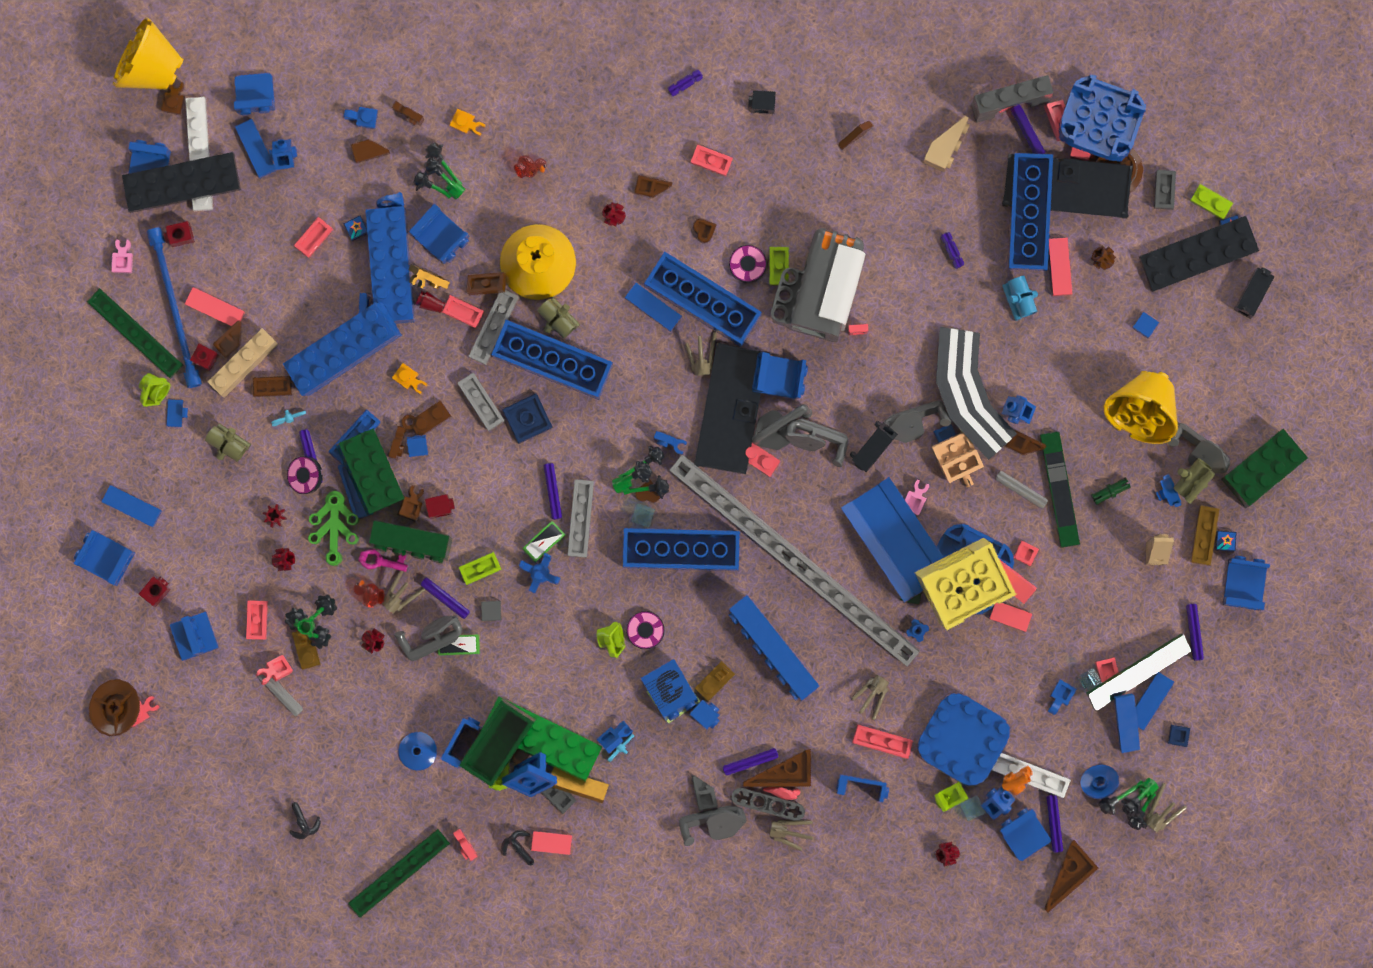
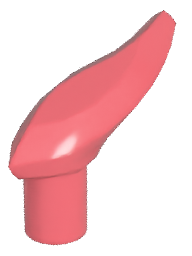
M780 787L763 788L764 792L771 793L785 800H794L800 795L798 788L793 790Z

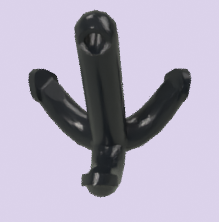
M293 802L292 809L302 833L292 830L289 833L299 840L305 839L308 835H314L320 828V817H317L313 827L309 828L299 804Z
M523 830L514 831L510 837L505 838L502 842L501 851L503 855H507V847L511 844L528 865H533L534 859L517 840V837H530V834Z

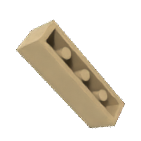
M262 328L208 383L225 398L278 343Z

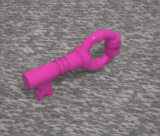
M375 549L361 552L358 559L361 565L367 569L384 566L406 572L408 565L404 564L406 555H399L397 562L383 559L381 554ZM368 554L377 557L375 564L365 563Z

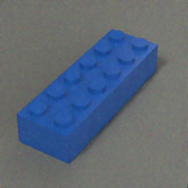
M1015 153L1009 258L1010 270H1048L1053 154Z
M404 206L366 209L373 304L383 303L395 324L415 322L412 284L409 283L411 271H409L410 256L406 210Z
M665 251L644 283L645 288L742 347L762 315V312Z
M374 303L284 362L283 365L301 396H310L401 337L402 334L384 304Z
M505 320L491 354L494 359L597 400L600 399L613 367V362L508 320Z
M624 528L623 568L739 571L740 531Z
M748 595L729 609L730 614L728 617L735 625L739 623L743 628L740 632L747 640L751 638L754 642V645H752L754 650L759 655L763 654L766 657L764 662L770 670L775 669L778 672L776 677L783 686L785 684L789 686L791 690L788 692L795 701L797 699L802 701L820 687Z

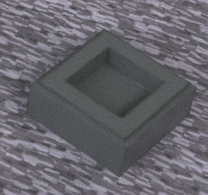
M501 601L481 602L482 621L502 620Z

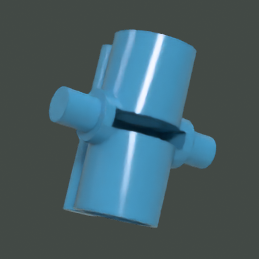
M1025 276L1014 278L1002 285L1015 321L1038 312L1033 300L1038 296V292L1029 289Z

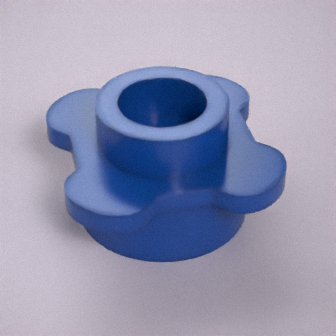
M914 619L906 634L909 637L916 638L917 642H921L924 640V634L929 631V627Z

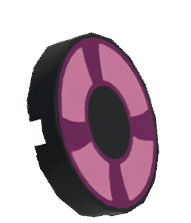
M740 246L730 256V272L740 282H756L766 271L767 261L765 254L756 246Z
M300 456L289 464L287 480L293 491L299 494H309L315 492L320 487L323 475H321L322 468L318 461L310 456Z
M641 611L630 618L626 633L629 641L635 647L651 649L662 641L665 627L657 614L650 611Z

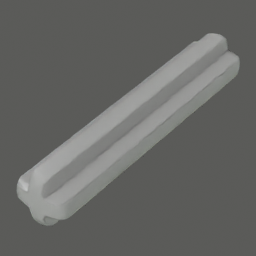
M1000 471L996 476L998 482L1043 509L1047 504L1048 500L1003 471Z
M265 675L258 676L261 681L266 678ZM273 677L270 678L269 682L265 685L294 716L299 715L303 711V707L278 681L275 682Z

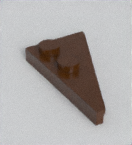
M807 749L744 781L743 787H811V749Z
M1072 840L1044 908L1047 913L1099 869L1075 840Z

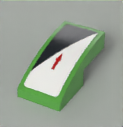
M552 521L523 547V551L536 563L565 534Z
M460 635L454 643L439 649L438 655L480 654L479 635Z

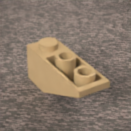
M965 116L934 140L923 163L942 172L945 171V168L950 169L954 160L951 157L953 151H958L962 143L959 138L961 134H966L970 126L967 123L969 117Z
M1157 534V536L1151 537L1146 542V565H1167L1174 538H1169L1168 534Z

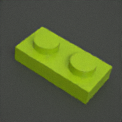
M1201 184L1190 202L1221 220L1225 218L1233 202Z
M770 247V286H778L782 272L789 268V247ZM787 274L784 278L789 282V274Z
M494 552L459 567L466 585L502 570Z

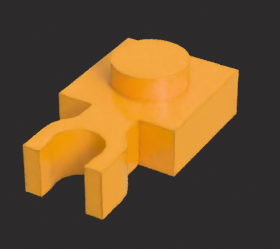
M457 108L449 126L465 134H468L470 129L475 135L481 137L482 134L477 132L476 128L478 126L485 128L486 125L481 122H473L475 116Z
M404 363L401 364L392 377L393 380L407 390L412 385L414 390L420 395L422 392L417 389V386L423 384L427 387L428 385L422 380H417L416 378L419 374Z

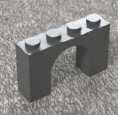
M1046 75L975 95L971 108L975 121L978 123L993 119L996 113L1014 105L1029 103L1030 108L1049 103L1054 92L1049 76Z

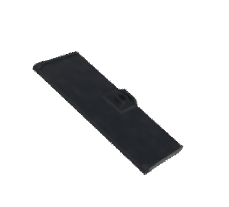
M1008 154L1005 191L1002 201L1003 207H1012L1015 154ZM1053 158L1050 211L1127 219L1129 216L1128 203L1132 166Z
M716 343L697 453L694 464L697 467L746 475L749 462L746 450L752 445L761 393L752 392L757 354L762 351Z

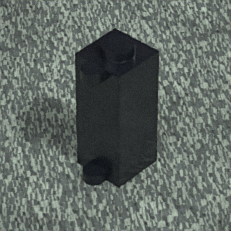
M1261 267V269L1257 268L1253 272L1234 311L1249 319L1254 317L1275 277L1271 275L1272 272Z
M876 421L874 425L878 429L858 453L852 451L849 454L858 469L867 472L897 437L898 434L884 422Z

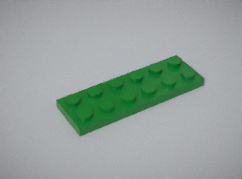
M498 696L484 726L503 698ZM510 702L536 720L518 747V750L530 756L541 752L546 755L547 764L586 782L603 746Z

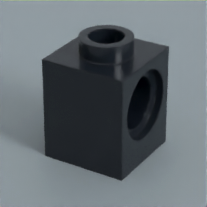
M753 90V96H749L748 107H752V113L774 114L776 92Z

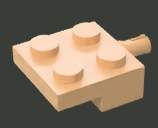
M963 432L932 446V450L948 483L963 478L966 487L974 485L969 474L984 466L973 443Z

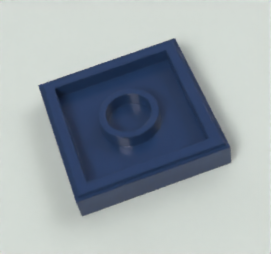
M537 393L502 409L518 444L553 428Z

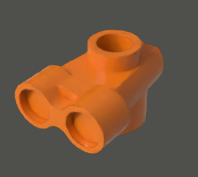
M1026 766L1015 774L1010 772L1005 775L1002 783L1003 789L1010 791L1013 796L1020 794L1025 789V784L1031 782L1030 776L1033 775L1031 768Z

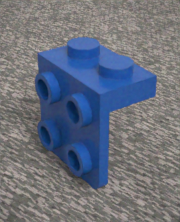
M271 73L239 75L235 77L236 101H234V109L237 114L250 115L252 112L269 113L270 111H275L273 76Z
M143 140L129 143V150L132 152L129 173L169 165L171 151L165 144L154 143V145H149Z
M1024 808L1017 813V818L1014 820L1009 818L1000 824L1002 828L999 829V832L1019 861L1025 860L1051 841L1032 808L1029 810Z

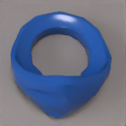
M398 192L379 198L376 201L377 208L404 206V198L402 193ZM385 200L392 201L390 203H381Z

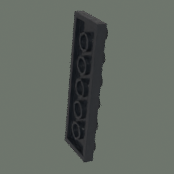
M233 152L122 175L129 213L241 190L235 154Z
M1243 216L1141 255L1139 259L1151 291L1154 292L1259 251L1247 216Z

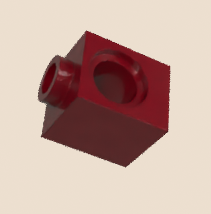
M188 221L165 226L167 231L164 232L165 241L172 247L195 242L192 227ZM183 231L180 239L174 238L175 232Z
M199 343L190 361L211 371L219 354Z
M448 494L425 499L430 519L453 514L452 510L455 509L453 498H449Z
M153 576L139 592V595L152 606L157 607L171 589L167 587L169 583L164 578ZM155 585H159L160 593L154 596L152 588Z

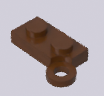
M440 400L416 417L411 414L405 415L402 418V426L407 430L414 429L417 435L421 436L442 424L451 415ZM412 419V425H406V420Z

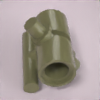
M554 297L545 301L537 310L547 321L544 327L546 333L556 330L562 338H566L580 324L568 312L570 309L569 305L564 304L562 306Z
M220 423L217 427L214 426L205 438L207 443L217 449L216 458L219 460H223L224 456L227 455L238 462L245 451L250 448L251 444L235 434L236 430L234 428L228 429Z
M1197 458L1189 469L1180 468L1178 470V475L1181 476V479L1173 488L1191 504L1199 493L1207 488L1215 473L1211 471L1212 468L1206 462Z

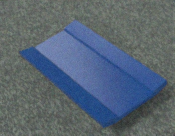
M888 477L860 497L841 507V509L903 602H906L923 592L915 572L944 557L890 477Z

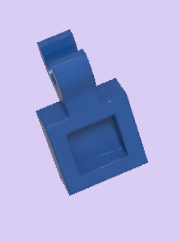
M359 107L358 112L345 109L344 119L357 121V127L376 128L378 109Z
M656 431L654 435L657 445L665 448L668 445L673 446L677 454L683 455L684 452L678 449V445H687L685 440L676 439L659 431Z
M1060 679L1050 695L1055 700L1048 712L1055 715L1061 704L1068 706L1077 689Z
M622 721L615 729L610 727L597 740L610 753L623 742L622 737L630 736L633 731L625 721Z

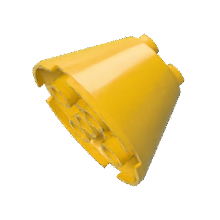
M146 17L136 28L135 32L137 34L134 41L129 40L120 58L113 77L117 81L112 83L117 88L167 89L169 84L172 85L177 76L174 73L183 63V58L180 57L153 21Z
M529 225L517 230L504 244L500 256L501 272L506 274L507 285L516 294L532 300H544L561 293L571 282L576 268L575 252L568 238L559 230L547 225Z
M1141 371L1140 375L1107 398L1103 407L1107 420L1118 431L1123 429L1131 433L1130 438L1150 444L1169 442L1178 431L1175 389L1171 381L1168 380V375L1163 372Z

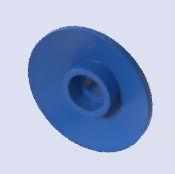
M410 733L403 738L399 745V758L411 770H424L430 767L436 759V743L426 733ZM416 747L420 748L421 750L419 755L414 754V749Z
M1107 765L1092 766L1083 773L1080 782L1081 788L1091 798L1103 799L1109 797L1119 786L1118 773Z

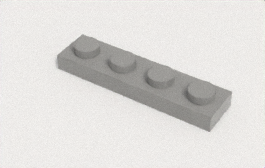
M505 290V293L498 294L468 356L469 358L487 365L505 320L509 319L519 296Z
M575 479L568 546V556L587 558L594 481Z

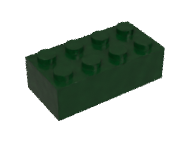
M374 428L336 444L366 515L405 499Z
M1283 428L1221 478V480L1241 504L1248 508L1308 459V457Z
M374 521L369 544L377 551L386 552L387 549H391L397 555L405 556L406 553H410L413 558L424 560L425 556L430 557L432 562L443 564V560L448 561L452 538L448 535Z
M505 699L501 700L459 766L492 787L536 720Z

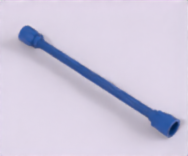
M160 227L147 230L146 233L150 246H153L156 251L162 279H164L168 302L171 307L173 321L186 365V373H183L187 388L198 387L202 385L199 371L195 370L192 361H190L191 355L185 339V332H183L179 309L176 304L174 290L163 253L162 244L165 241L162 229Z

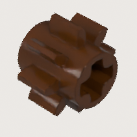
M1104 246L1096 248L1091 258L1094 261L1093 265L1097 269L1102 268L1103 270L1112 267L1116 258L1113 255L1114 251L1109 246L1107 248Z

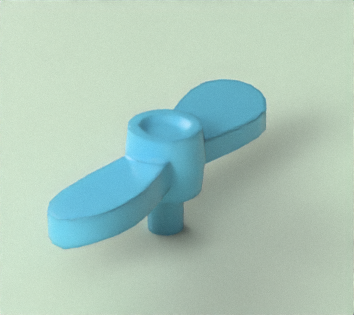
M286 410L284 418L274 420L271 424L272 426H277L284 422L291 423L294 421L293 418L307 413L306 411H301L292 415Z
M633 733L616 747L617 750L608 758L609 762L619 752H623L625 755L628 753L625 745L634 737Z

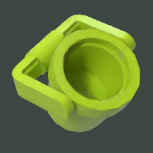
M151 373L146 374L139 383V389L141 390L140 402L144 407L160 405L170 390L171 384L167 379L159 378Z
M613 622L610 626L597 629L599 647L607 648L610 657L618 658L626 647L621 623Z

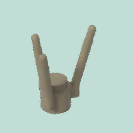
M713 332L708 363L707 359H703L701 336H698L699 360H696V364L689 343L685 344L691 363V370L695 371V376L710 375V370L713 367L712 362L717 332Z
M403 571L398 572L388 593L383 598L385 601L382 605L393 614L396 610L400 612L404 606L425 591L424 588L420 589L400 604L402 600L399 596L408 586V583L405 582L396 594L393 591Z
M876 675L874 679L870 678L867 684L851 698L854 701L867 688L872 691L860 709V714L864 712L875 694L879 695L881 693L872 716V720L876 719L884 696L889 690L887 688L889 685L888 681Z
M1165 783L1159 789L1154 803L1146 815L1148 819L1146 824L1157 833L1160 829L1163 830L1167 824L1187 808L1183 806L1165 820L1164 817L1175 805V802H1172L1161 815L1157 812L1153 815L1165 789Z
M778 819V822H772L770 837H774V841L782 842L802 851V847L783 838L789 835L813 840V836L787 831L788 827L784 825L812 824L813 822Z

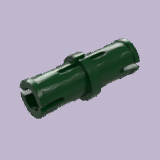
M1124 477L1112 485L1107 484L1106 488L1092 493V499L1100 496V498L1094 500V503L1098 505L1130 489V483L1122 486L1129 482L1127 478Z

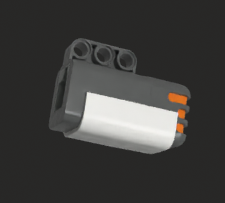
M826 228L816 230L804 271L787 268L782 272L771 310V320L775 324L790 328L789 330L830 342H838L840 331L845 330L866 255L863 252V241L858 237L851 238L848 234L840 235L837 233L838 231H827ZM787 274H792L795 280L787 282L784 277ZM782 292H787L790 298L783 301L779 295ZM777 310L784 312L785 316L782 319H777L774 316Z

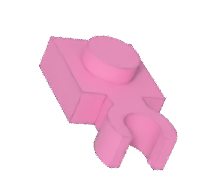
M116 240L115 246L118 249V253H112V272L132 273L133 254L127 253L131 248V242L126 240V246L120 247V240Z
M917 480L914 484L915 492L908 491L905 501L916 516H919L927 499L922 494L927 492L929 484H926L924 489H919L918 484L920 480Z

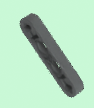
M737 788L732 793V801L739 806L796 821L801 820L805 815V809L799 803L744 788ZM740 791H743V795L749 797V793H752L750 805H746L747 800L737 802L735 793L739 794ZM756 796L764 798L765 802L762 807H756L753 804ZM775 801H780L783 804L781 812H774L772 810V804ZM786 803L790 804L789 808L795 809L798 806L802 814L797 815V818L793 817L791 812H788L787 816L783 815L786 810Z

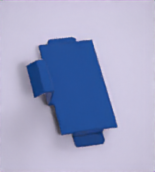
M168 399L167 427H182V418H187L188 408H183V400Z
M1169 474L1163 476L1164 480L1160 481L1163 490H1160L1159 493L1156 492L1159 501H1161V498L1162 500L1167 498L1170 506H1181L1180 497L1173 488L1175 485Z

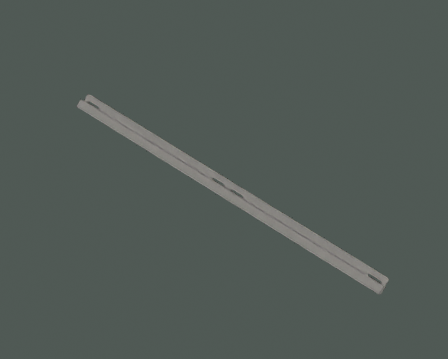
M681 455L670 469L673 474L906 666L920 652L917 647L684 455Z

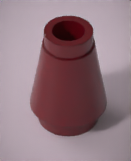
M422 290L416 301V305L419 308L440 314L445 305L444 302L428 291L424 292Z

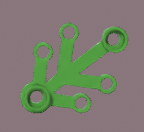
M332 491L326 496V504L317 513L310 515L309 522L312 525H319L322 518L330 511L331 517L316 533H311L308 540L312 544H319L321 538L330 530V551L326 554V562L329 565L338 566L342 562V555L338 552V530L346 537L347 543L355 545L359 541L358 535L352 533L339 519V511L347 518V523L352 526L359 523V517L344 505L345 498L342 493ZM333 497H337L338 499L336 504L332 503ZM314 516L318 517V521L316 523H313L312 521ZM352 516H355L356 521L354 523L350 522V518ZM314 535H317L318 540L316 542L312 541V537ZM352 535L355 536L354 542H350L349 540L350 536ZM333 554L336 556L335 561L330 560V556Z

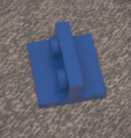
M207 612L192 617L186 616L181 618V621L170 624L182 661L219 648Z
M541 752L515 765L514 772L502 777V785L529 797H533L557 784V777L546 772V755Z

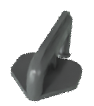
M934 401L893 414L884 423L898 434L895 440L906 443L916 440L924 434L923 417L939 413L942 426H949L951 420L943 402Z
M802 404L785 416H782L780 412L775 410L769 411L758 419L756 432L752 438L753 444L774 450L784 448L790 444L789 440L785 437L788 424L801 416L810 418L812 410L807 405Z
M798 419L789 423L785 437L793 446L807 451H816L825 446L826 442L824 440L835 443L839 446L832 463L837 467L843 466L842 463L848 445V437L845 434L805 419ZM798 428L809 434H797L795 430Z
M1183 423L1178 424V431L1168 444L1172 447L1177 446L1180 435L1194 444L1196 447L1188 457V462L1191 466L1197 458H1200L1212 468L1211 471L1214 473H1225L1228 470L1230 459L1218 445L1205 439Z
M443 616L425 626L421 635L422 640L433 636L435 638L413 649L407 642L404 631H398L394 636L406 657L411 661H416L454 643L462 633V626L456 616ZM449 625H452L453 631L442 636L440 635V632L444 631Z
M728 805L684 816L679 820V827L684 845L690 846L694 843V838L691 837L689 831L691 827L707 824L710 837L714 840H721L734 836L747 822L742 808Z

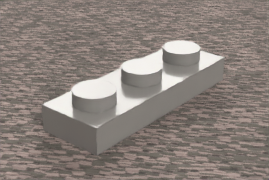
M474 373L458 382V385L488 431L505 421Z

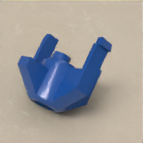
M544 553L541 564L534 566L520 560L519 568L530 573L533 579L528 591L536 593L540 584L547 581L558 585L561 578L550 574L548 569L552 559L551 555Z

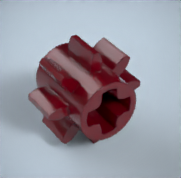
M613 202L607 204L602 211V216L606 218L604 223L615 227L617 224H622L626 217V213L622 211L624 206Z
M278 504L275 505V508L268 505L269 510L262 513L267 517L264 523L271 522V528H274L275 524L282 527L281 521L287 520V518L283 517V513L286 510L282 509L279 511ZM276 511V514L279 515V518H275L273 521V518H271L270 515L275 514Z
M289 548L275 549L276 554L272 555L273 566L278 568V571L291 570V565L295 564L294 553L289 551Z
M375 628L372 631L368 630L361 637L363 642L361 647L371 654L374 651H380L385 644L383 640L385 635Z
M952 842L939 844L940 849L936 851L937 860L943 863V866L957 864L956 859L960 857L958 847L952 845Z

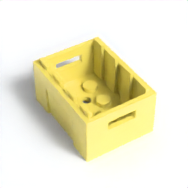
M985 538L915 572L939 624L946 630L964 622L965 618L1016 595L992 543ZM975 578L980 579V583L978 585L973 584V580ZM962 587V593L957 594L956 588Z

